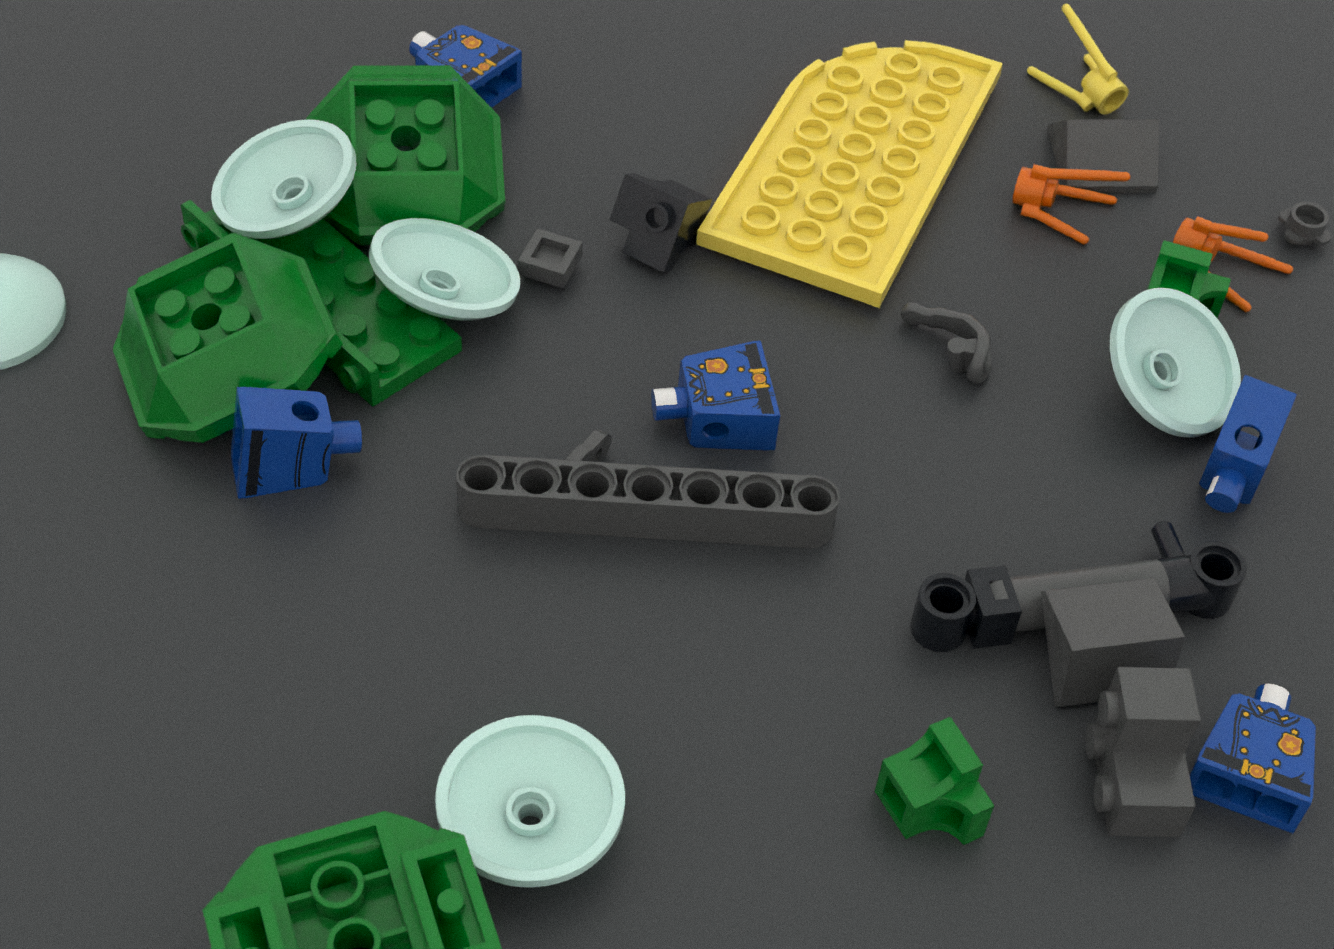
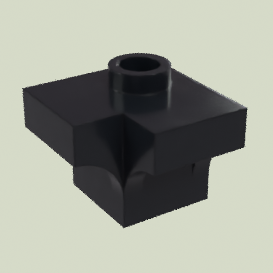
M635 173L625 174L610 217V221L630 230L622 253L663 273L672 271L683 250L690 245L696 244L697 230L707 216L712 199L673 180L658 181Z

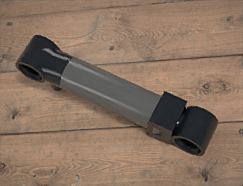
M1161 521L1156 523L1151 529L1162 557L1160 559L1009 576L1006 565L969 569L967 570L965 580L951 573H938L929 576L922 582L910 623L911 633L921 646L934 652H948L957 649L964 642L967 632L973 649L1008 645L1012 643L1015 632L1045 629L1041 591L1144 578L1156 579L1173 613L1188 611L1200 618L1215 619L1229 611L1247 571L1246 561L1238 550L1231 545L1218 541L1201 543L1192 551L1191 555H1185L1172 523Z

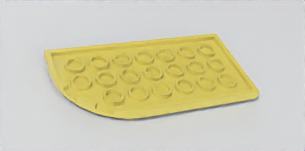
M908 40L904 41L903 48H877L875 42L857 44L843 48L842 56L826 62L820 59L814 61L793 79L697 230L696 245L880 308L1000 78L1003 63L944 45Z

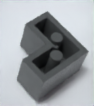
M1117 667L1108 691L1100 693L1098 716L1095 723L1087 725L1085 747L1087 757L1096 760L1098 775L1094 782V803L1096 810L1105 814L1108 836L1180 837L1196 807L1185 752L1201 721L1190 668Z

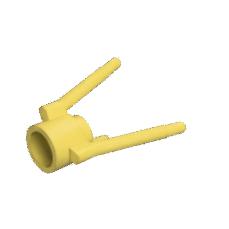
M1064 4L1062 11L1089 52V54L1083 57L1091 70L1084 76L1081 82L1083 92H1078L1033 66L1027 68V73L1075 101L1085 112L1095 107L1100 114H1110L1123 104L1129 90L1117 77L1118 73L1106 61L1071 6Z

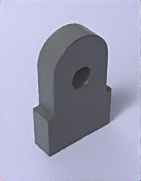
M600 429L594 430L565 460L602 462L610 448L611 435Z

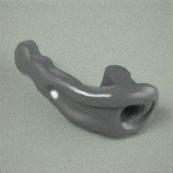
M916 302L903 305L901 317L909 325L924 324L928 327L941 328L960 336L952 338L947 344L949 365L953 372L963 373L967 371L968 379L976 384L984 382L989 377L992 367L990 336L981 322L971 314L947 308H928Z

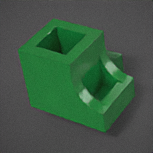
M1163 240L1147 290L1170 288L1184 292L1201 302L1218 318L1231 279L1208 272L1213 256L1212 253Z
M951 717L929 725L925 734L912 746L882 760L875 792L905 839L927 830H940L953 835L962 845H965L984 836L995 806L978 782L983 764Z

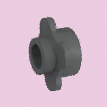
M1299 202L1291 209H1284L1279 214L1278 219L1285 225L1286 229L1284 238L1289 243L1294 245H1311L1315 242L1318 245H1327L1330 242L1332 234L1326 230L1329 215L1320 205L1312 202Z

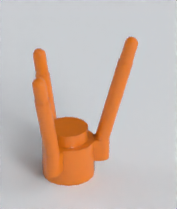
M1036 164L1033 165V168L1023 166L1017 178L1012 202L1013 204L1023 206L1021 216L1037 219L1063 235L1085 245L1089 242L1088 236L1041 210L1042 207L1052 208L1056 195L1109 205L1116 204L1117 198L1100 192L1060 185L1059 180L1056 179L1126 182L1130 179V174L1128 172L1048 168Z
M1197 216L1195 220L1187 217L1180 225L1173 240V243L1212 253L1211 262L1218 251L1285 274L1293 272V267L1289 264L1222 241V236H1220L1224 235L1265 242L1269 237L1265 232L1214 223ZM1229 287L1225 298L1244 312L1250 311L1251 304Z

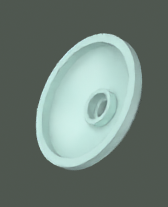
M296 120L271 127L242 144L223 164L212 188L211 200L213 209L227 229L248 238H279L302 231L324 218L344 197L356 170L355 150L347 135L340 128L325 121Z
M408 218L384 225L373 236L369 249V260L375 274L393 295L424 313L452 320H480L504 312L511 307L520 289V276L513 261L493 242L469 229L440 220Z
M0 253V370L25 362L44 350L60 332L67 311L63 288L50 270L28 258Z
M1153 288L1143 291L1129 299L1118 311L1111 328L1110 356L1118 385L1131 406L1156 428L1178 437H1199L1221 427L1227 418L1240 387L1241 374L1232 341L1215 315L1197 299L1184 292L1170 288Z
M541 715L515 716L483 726L470 734L453 750L438 778L435 797L436 815L439 828L464 834L477 874L494 882L509 886L543 887L558 884L582 874L607 853L614 843L623 821L625 788L621 771L611 753L595 736L585 729L554 717ZM527 816H534L541 820L535 825H526L521 822Z

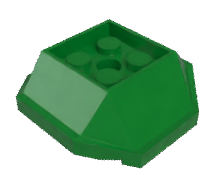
M354 65L306 117V120H321L340 128L347 135L355 150L356 170L353 180L338 205L323 219L358 245H371L375 233L384 225L396 220L408 218L434 219L452 223L475 232L489 218L493 219L504 211L505 187L500 116L451 65ZM408 146L414 149L411 151H402L397 148Z
M233 232L138 277L137 283L127 289L124 318L113 346V352L138 425L148 438L164 439V437H169L180 441L204 443L233 429L237 387L307 391L318 377L327 358L332 359L343 343L313 273L305 259Z
M387 811L258 846L238 868L223 892L218 891L203 909L212 949H352L357 947L365 949H502L464 834L440 828L438 831L414 819Z

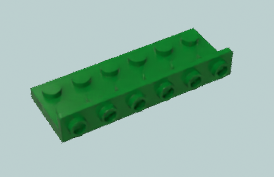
M191 200L181 204L184 225L181 226V233L185 242L193 251L233 233L222 224L214 209L205 213ZM323 218L312 226L288 236L270 239L251 238L305 259L313 273L343 343L332 359L327 358L325 364L338 375L340 382L347 391L352 394L357 392L372 407L462 351V337L439 317L424 313L393 295L375 274L369 258Z

